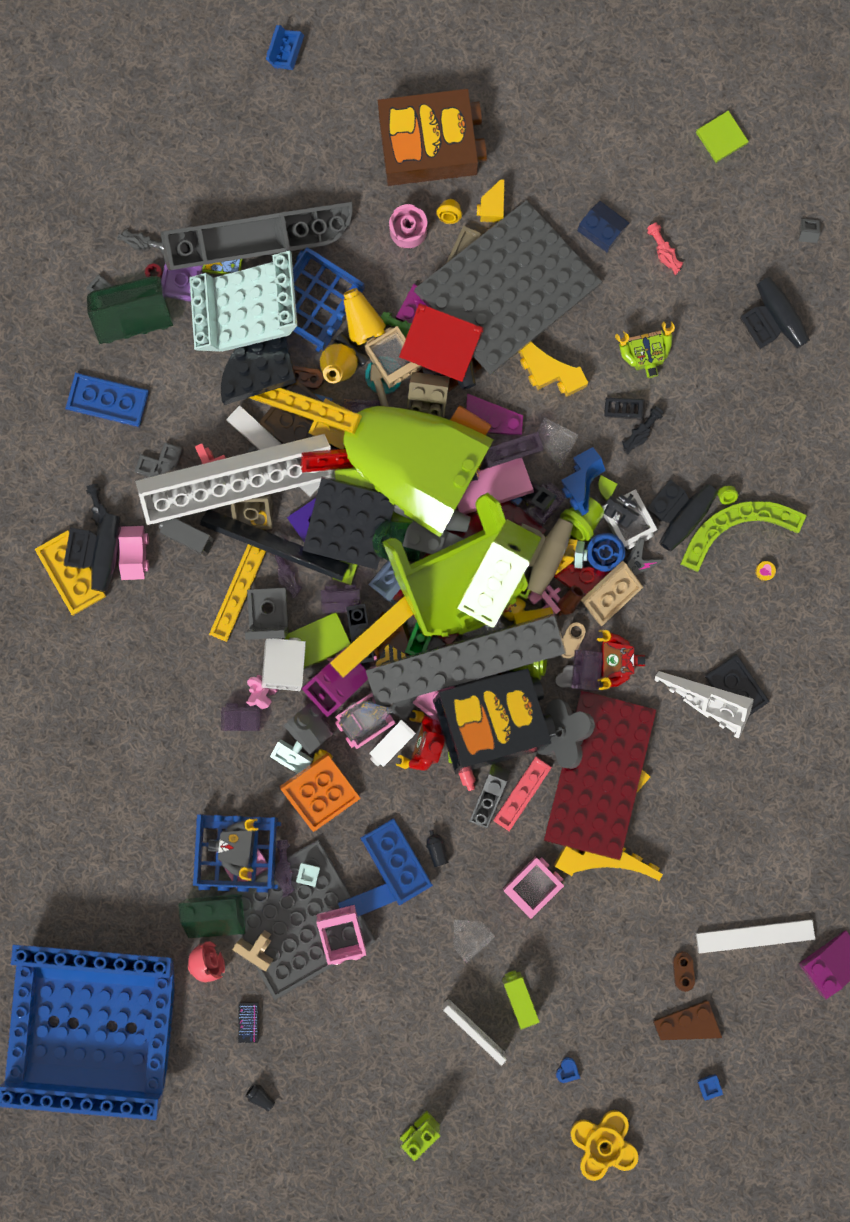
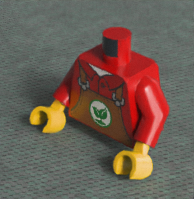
M599 630V632L603 633V637L597 638V640L603 642L601 643V678L597 681L603 682V687L599 688V690L618 687L628 681L630 675L634 674V666H645V655H634V647L630 646L629 641L617 634L610 633L608 630Z
M412 710V712L416 713V717L410 718V720L422 722L412 759L410 760L399 755L398 758L402 759L401 764H396V766L403 769L409 767L425 771L432 764L438 763L445 739L439 721L427 715L425 716L421 711Z

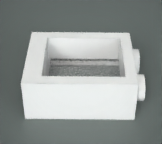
M636 489L624 495L627 498L630 493L634 495L631 501L635 502L637 506L635 509L629 505L628 507L640 514L636 522L633 521L626 528L619 523L624 515L619 511L616 512L613 518L605 514L603 515L613 535L623 542L627 550L633 548L640 537L647 541L654 537L653 533L657 531Z

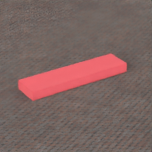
M535 756L493 821L510 831L552 767Z

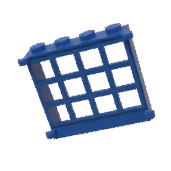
M306 247L304 251H300L296 258L297 262L293 267V279L295 283L300 274H303L312 280L306 291L294 285V290L302 295L296 304V312L308 320L303 328L296 326L293 331L316 345V351L320 352L321 349L325 350L346 318L345 297L334 289L340 278L352 284L349 290L357 288L362 293L365 285L354 276ZM310 259L322 265L315 277L304 270ZM326 268L337 275L330 286L319 280ZM316 283L327 289L320 301L309 295ZM330 293L342 299L336 310L324 304ZM306 298L317 304L311 316L299 309ZM321 307L333 314L326 325L314 319ZM311 322L323 329L317 338L306 332Z
M197 814L193 886H198V890H210V886L218 887V891H230V887H237V891L249 892V888H257V892L268 893L269 889H278V885H274L276 832L277 826H281V822H277L275 817ZM258 819V821L253 823L254 828H258V830L255 831L251 882L237 881L238 876L234 874L233 881H219L222 862L218 860V852H216V862L202 861L203 847H208V843H203L204 828H218L217 840H220L222 829H226L238 821ZM259 830H270L269 845H258ZM257 849H269L268 864L257 863ZM202 865L216 866L215 880H201ZM257 867L268 868V882H256Z

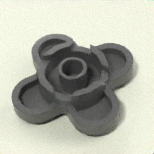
M554 699L547 705L545 715H551L555 724L556 735L550 738L552 743L544 750L538 751V753L542 755H552L555 753L557 762L561 767L573 769L582 760V746L580 745L584 739L590 737L595 727L594 719L585 712L572 714L570 705L566 701Z

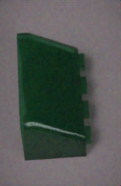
M151 276L95 290L87 295V311L99 344L111 343L123 338L128 339L135 335L147 334L151 331L163 330L173 326L163 284L158 276Z

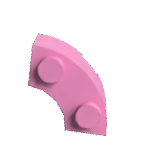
M126 526L120 529L119 569L121 580L145 579V572L149 571V561L146 560V545L149 544V535L145 533L144 526Z

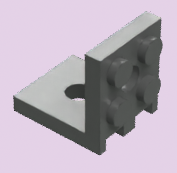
M286 587L248 589L249 629L245 632V640L285 638L289 633ZM269 602L273 605L271 613L264 612V603Z

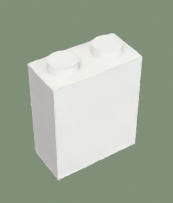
M282 638L266 639L261 688L301 690L305 641H301L299 638H290L289 640Z

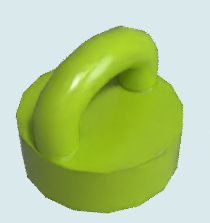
M724 486L718 490L717 495L722 504H732L738 498V493L733 486Z

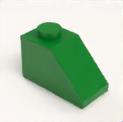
M416 622L405 653L409 655L426 651L432 637L425 636L422 633L418 622Z

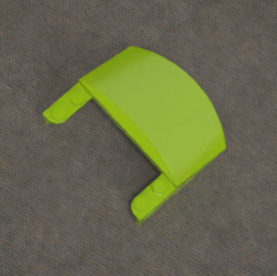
M489 493L481 495L475 503L484 530L411 565L398 539L390 538L383 541L394 570L393 574L425 636L441 635L442 637H447L449 634H464L486 625V623L463 612L458 607L506 521L499 501ZM524 573L504 610L510 603L513 605L522 590L525 591L528 587Z

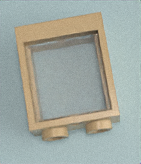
M398 326L386 329L382 336L371 338L367 341V345H365L366 353L382 374L389 388L411 376L412 372H417L422 368L420 365L399 358L406 339Z

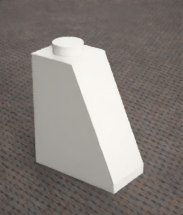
M401 720L370 752L372 755L370 760L376 766L381 764L384 767L416 733Z

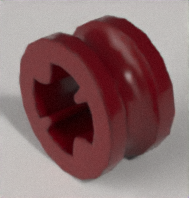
M153 263L145 268V275L149 281L158 282L162 279L163 271L159 265ZM156 269L158 275L151 277L150 271Z

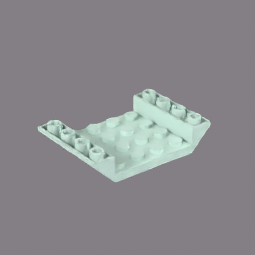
M291 251L273 255V262L215 278L207 273L190 277L195 350L223 352L288 336L297 326Z

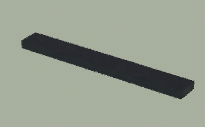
M210 509L206 511L200 521V525L340 581L343 580L349 569L350 564L302 551L303 546Z

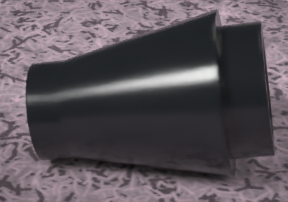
M253 1084L245 1095L248 1098V1102L265 1109L267 1112L275 1104V1101L270 1098L261 1085Z

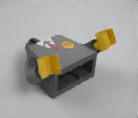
M258 819L238 821L228 826L225 832H221L220 840L209 839L208 851L218 852V860L222 861L224 868L241 879L249 881L251 878H248L247 874L249 871L253 872V869L250 868L255 831L258 830V828H254L253 823L258 821Z

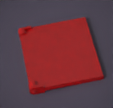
M419 303L399 358L463 382L484 327Z

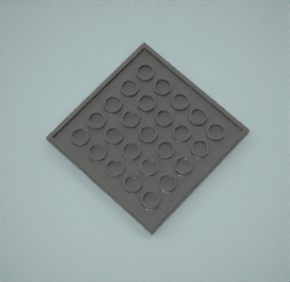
M319 839L275 864L274 885H278V889H269L268 893L257 892V888H249V892H240L235 887L217 897L240 939L242 938L254 946L264 930L271 934L268 938L271 942L264 953L273 958V961L266 972L258 966L256 968L274 1000L334 966V964L328 965L317 926V914L340 909L338 903L351 898V895ZM301 862L320 867L315 887L296 882ZM268 870L256 876V882H268ZM360 915L358 920L365 947L376 942L364 918ZM353 921L325 928L331 951L359 944Z

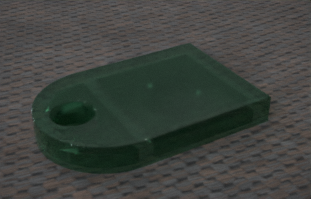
M386 521L382 523L375 531L373 537V549L376 555L389 560L384 545H381L382 537L385 536V541L390 538H396L403 545L407 528L412 522ZM403 547L408 561H419L420 551Z

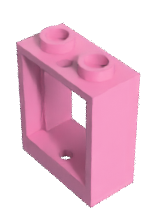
M355 905L317 914V926L328 965H338L346 960H358L366 956V947ZM353 921L359 944L331 951L325 928Z

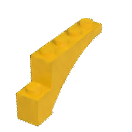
M532 342L519 351L522 358L520 363L524 370H528L530 374L528 376L532 386H536L537 390L557 380L559 381L557 386L560 392L565 393L566 397L587 387L588 381L581 367L575 368L557 361L545 354Z
M564 846L554 863L555 867L570 876L578 871L603 867L633 870L658 881L663 875L658 872L660 868L652 863L646 865L641 862L643 860L642 857L635 853H632L631 856L625 853L626 848L624 847L621 859L618 861L584 851L580 854L581 850Z

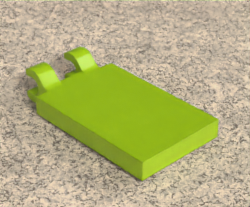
M336 612L288 633L285 637V640L299 638L301 641H305L304 669L339 654L345 647L347 648L350 645Z

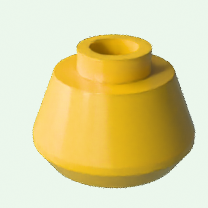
M454 199L443 201L436 212L438 218L447 224H454L462 218L460 205Z

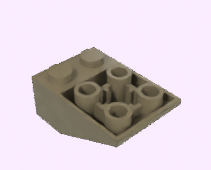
M412 372L407 409L444 418L450 377Z

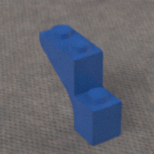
M593 447L573 458L575 473L561 480L564 487L561 490L565 498L571 499L572 507L575 511L578 509L582 516L589 511L591 482L599 474L606 471L602 458Z

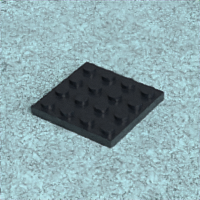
M322 476L302 551L377 570L384 547L383 541H385L395 504H391L389 499L377 490Z

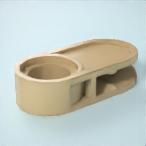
M572 623L567 628L563 636L566 654L561 655L563 658H571L577 653L586 632L585 627L581 623ZM578 626L581 629L579 637L572 636V627Z

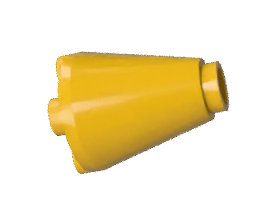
M357 288L346 291L343 295L345 297L344 306L350 340L356 342L357 345H361L368 341L367 338L383 335L386 325L365 296Z
M343 344L328 345L320 357V368L323 376L330 383H338L349 379L355 373L358 365L354 349Z

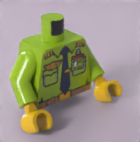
M672 321L670 328H665L666 323H662L664 333L661 330L629 338V335L623 331L624 337L620 339L618 334L615 335L616 340L620 342L619 347L622 358L630 366L635 367L636 370L645 369L647 378L658 376L656 366L662 365L664 360L668 358L672 346V332L675 328Z

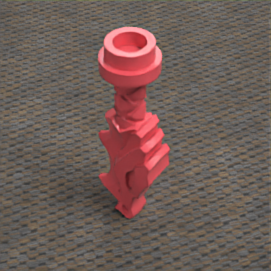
M657 222L647 227V233L653 236L658 244L656 247L658 258L661 263L673 270L674 275H677L681 271L680 268L683 262L677 260L675 248H671L669 242L664 241L660 234L661 226Z

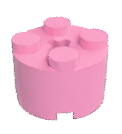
M411 204L397 207L389 220L392 240L399 247L414 248L420 245L427 235V218L425 213Z

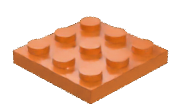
M328 753L280 786L281 791L313 832L361 799Z

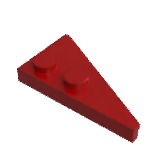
M570 564L557 575H554V578L569 588L572 586L580 587L586 595L611 571H600L591 567L575 568V565Z

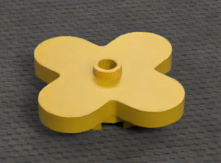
M618 1110L608 1111L603 1116L599 1125L588 1120H578L572 1125L570 1135L573 1143L585 1150L580 1161V1169L587 1179L593 1181L601 1179L611 1166L622 1171H629L636 1166L638 1162L637 1150L632 1144L623 1140L628 1131L629 1123L622 1112ZM603 1142H607L606 1147H601L600 1145Z

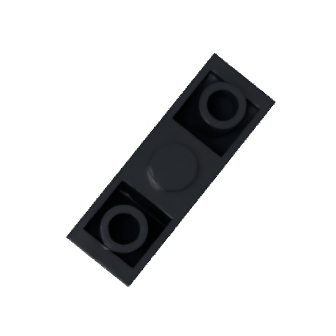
M365 604L346 607L351 644L369 628ZM373 652L360 663L374 661Z

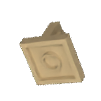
M266 930L263 931L254 946L241 938L232 949L265 972L273 961V958L264 953L271 942L268 939L271 934Z

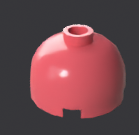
M210 941L196 946L190 953L188 960L189 972L197 980L205 983L222 978L221 973L225 972V962L220 952L217 955L214 948L216 945Z

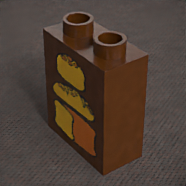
M468 89L377 100L388 186L477 175L478 162L487 161L485 139H475L473 129L475 125H482L480 102H470Z

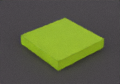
M729 111L696 131L715 163L749 142Z

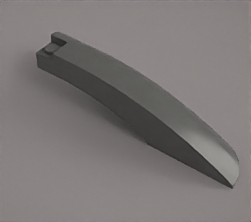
M352 202L162 231L160 233L164 249L163 257L167 268L175 270L306 249V247L312 248L328 245L339 239L347 226H349L352 217Z

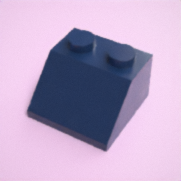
M599 201L580 222L577 231L608 253L630 222Z

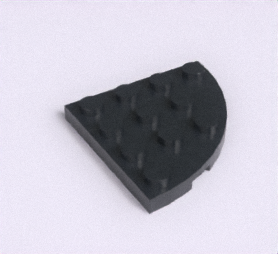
M286 336L239 347L233 351L222 375L221 399L224 405L297 383Z

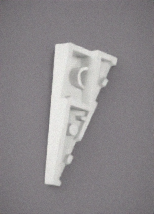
M658 671L655 676L656 682L662 681L669 686V691L679 693L684 697L683 701L707 718L709 716L720 722V727L723 729L727 727L734 732V737L739 739L750 715L754 699Z

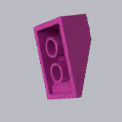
M846 930L798 963L819 994L826 1000L850 982V935Z

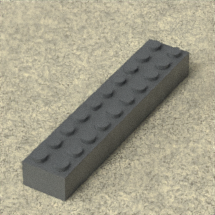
M555 613L374 665L368 667L366 673L376 705L385 706L566 654V649Z

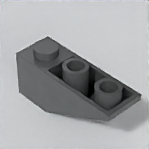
M494 764L491 765L469 822L488 828L507 783L509 770Z

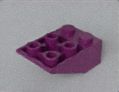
M328 662L301 689L329 717L368 680L366 669L361 663L343 678Z

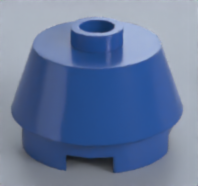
M602 533L595 536L587 547L588 561L594 568L600 571H612L625 557L623 542L617 536L610 533Z

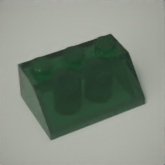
M242 895L185 899L179 903L180 922L188 938L245 934Z

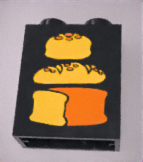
M528 668L441 691L433 699L455 775L544 750L552 743L550 738L556 735L555 724L550 714H542L539 700L544 698L543 687L538 677L531 678Z

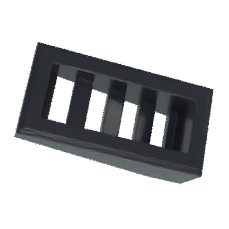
M606 398L604 417L644 420L645 401L644 399ZM612 403H615L614 413H611ZM619 403H623L622 413H619ZM627 404H631V405H630V414H629V413H626V412H627ZM635 405H638V414H634Z

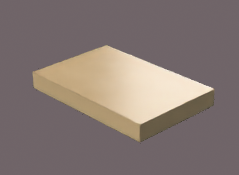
M621 561L581 599V602L595 620L603 626L643 586L628 565Z

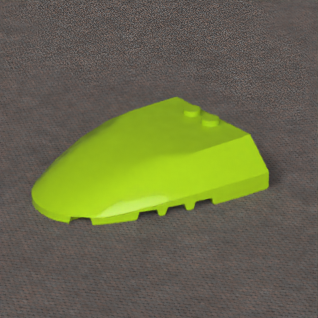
M375 406L358 412L357 414H360L362 418L355 434L345 431L343 437V445H345L349 461L364 479H368L378 492L383 493L389 499L391 504L397 505L409 518L440 537L494 439L457 422L414 410Z

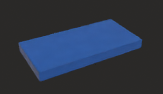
M75 372L65 409L140 428L149 390Z
M394 818L360 837L399 906L433 886Z

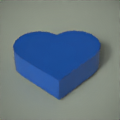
M565 1057L561 1061V1067L556 1071L558 1081L566 1083L580 1078L576 1062L573 1058Z

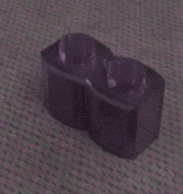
M226 703V707H221V731H261L262 709L257 707V705L250 706L245 704V707H238V703Z

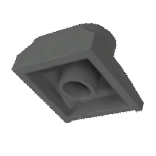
M315 703L306 705L284 725L309 754L334 734L332 728L323 718V712Z

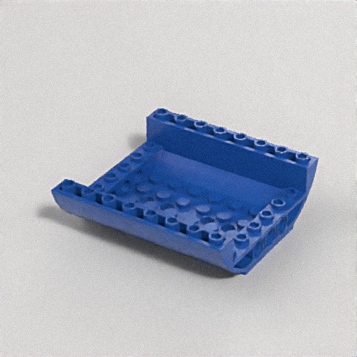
M13 945L11 965H16L6 1074L5 1081L0 1085V1107L157 1120L168 1070L175 994L172 958ZM51 1016L59 1018L58 1026L50 1024L49 1019ZM74 1017L79 1021L77 1028H72L69 1025L70 1018ZM147 1017H151L149 1040L144 1039L145 1019ZM109 1021L117 1023L118 1028L116 1031L108 1029L107 1024ZM130 1022L135 1023L137 1026V1031L134 1033H130L127 1030V1024Z

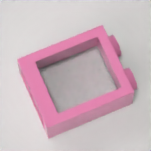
M536 856L503 888V891L530 919L564 887L561 883L563 878L556 871L552 874L547 869L550 865L542 857L538 859Z

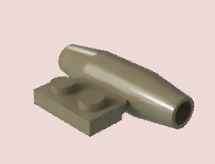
M560 518L547 537L541 531L525 524L521 526L542 538L527 566L533 567L527 589L539 595H542L553 579L570 539L573 524Z

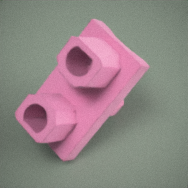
M550 585L547 586L546 590L550 595L545 591L542 595L535 592L530 593L528 599L533 605L542 599L546 604L543 608L552 607L555 615L560 611L551 599L553 598L556 603L561 599L557 595L561 591L559 587L554 591Z
M261 675L250 677L247 684L250 687L251 695L246 703L250 706L257 705L261 709L268 708L272 701L266 696L267 693L274 695L278 689L261 688Z

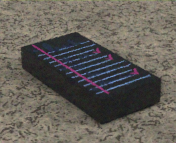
M239 1002L238 1043H258L259 1002Z

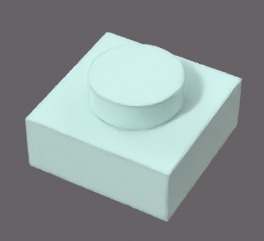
M577 541L575 568H582L583 562L588 559V550L585 549V542Z
M301 862L296 882L315 887L320 867Z

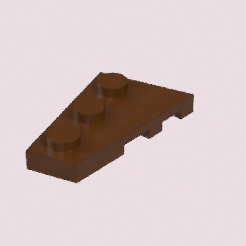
M708 1000L653 1020L660 1040L722 1038Z

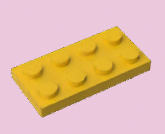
M67 530L37 547L35 551L68 610L74 616L107 596L104 592L91 590L90 567L78 569L63 565L70 532Z

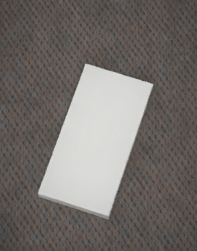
M447 999L443 1003V1011L502 1066L506 1061L505 1051L451 1000Z

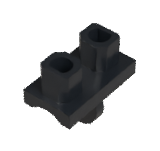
M631 493L628 498L621 494L618 498L620 501L610 496L606 502L607 506L604 514L610 518H613L617 511L624 514L619 523L626 528L633 521L636 522L640 515L628 507L629 505L635 509L637 506L635 502L631 501L634 496Z

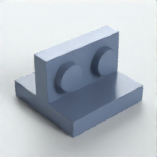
M388 560L368 585L394 606L396 602L392 598L401 588L393 574L394 570L390 560Z

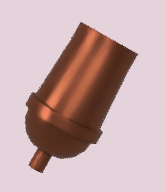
M572 586L559 599L557 605L560 609L559 616L562 614L569 615L575 611L585 595L580 587Z

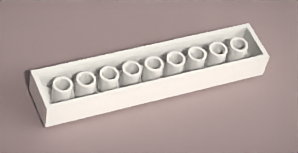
M325 434L137 480L135 482L146 523L150 525L319 482L322 476L335 478L334 470L303 473L301 470V453L331 450Z

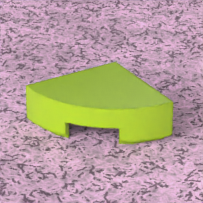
M601 475L598 487L602 497L607 501L618 484Z

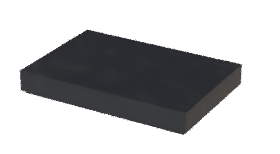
M737 654L705 675L709 684L714 688L754 699L750 715L770 702Z

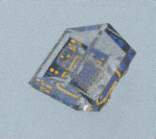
M365 701L358 705L355 702L346 708L347 711L342 714V719L338 723L352 742L382 724L392 710L388 707Z

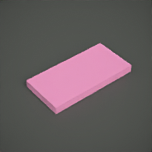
M522 457L480 470L478 480L470 482L457 505L459 512L469 514L477 511L475 506L476 500L486 493L492 495L499 503L534 493Z

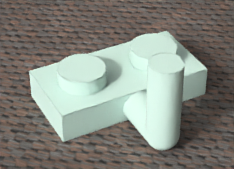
M281 739L270 756L297 774L308 767L313 761L311 757L300 751L302 746L298 741L293 747Z

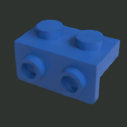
M276 25L270 47L267 51L266 60L274 68L293 70L304 34L301 31L285 30L281 25Z

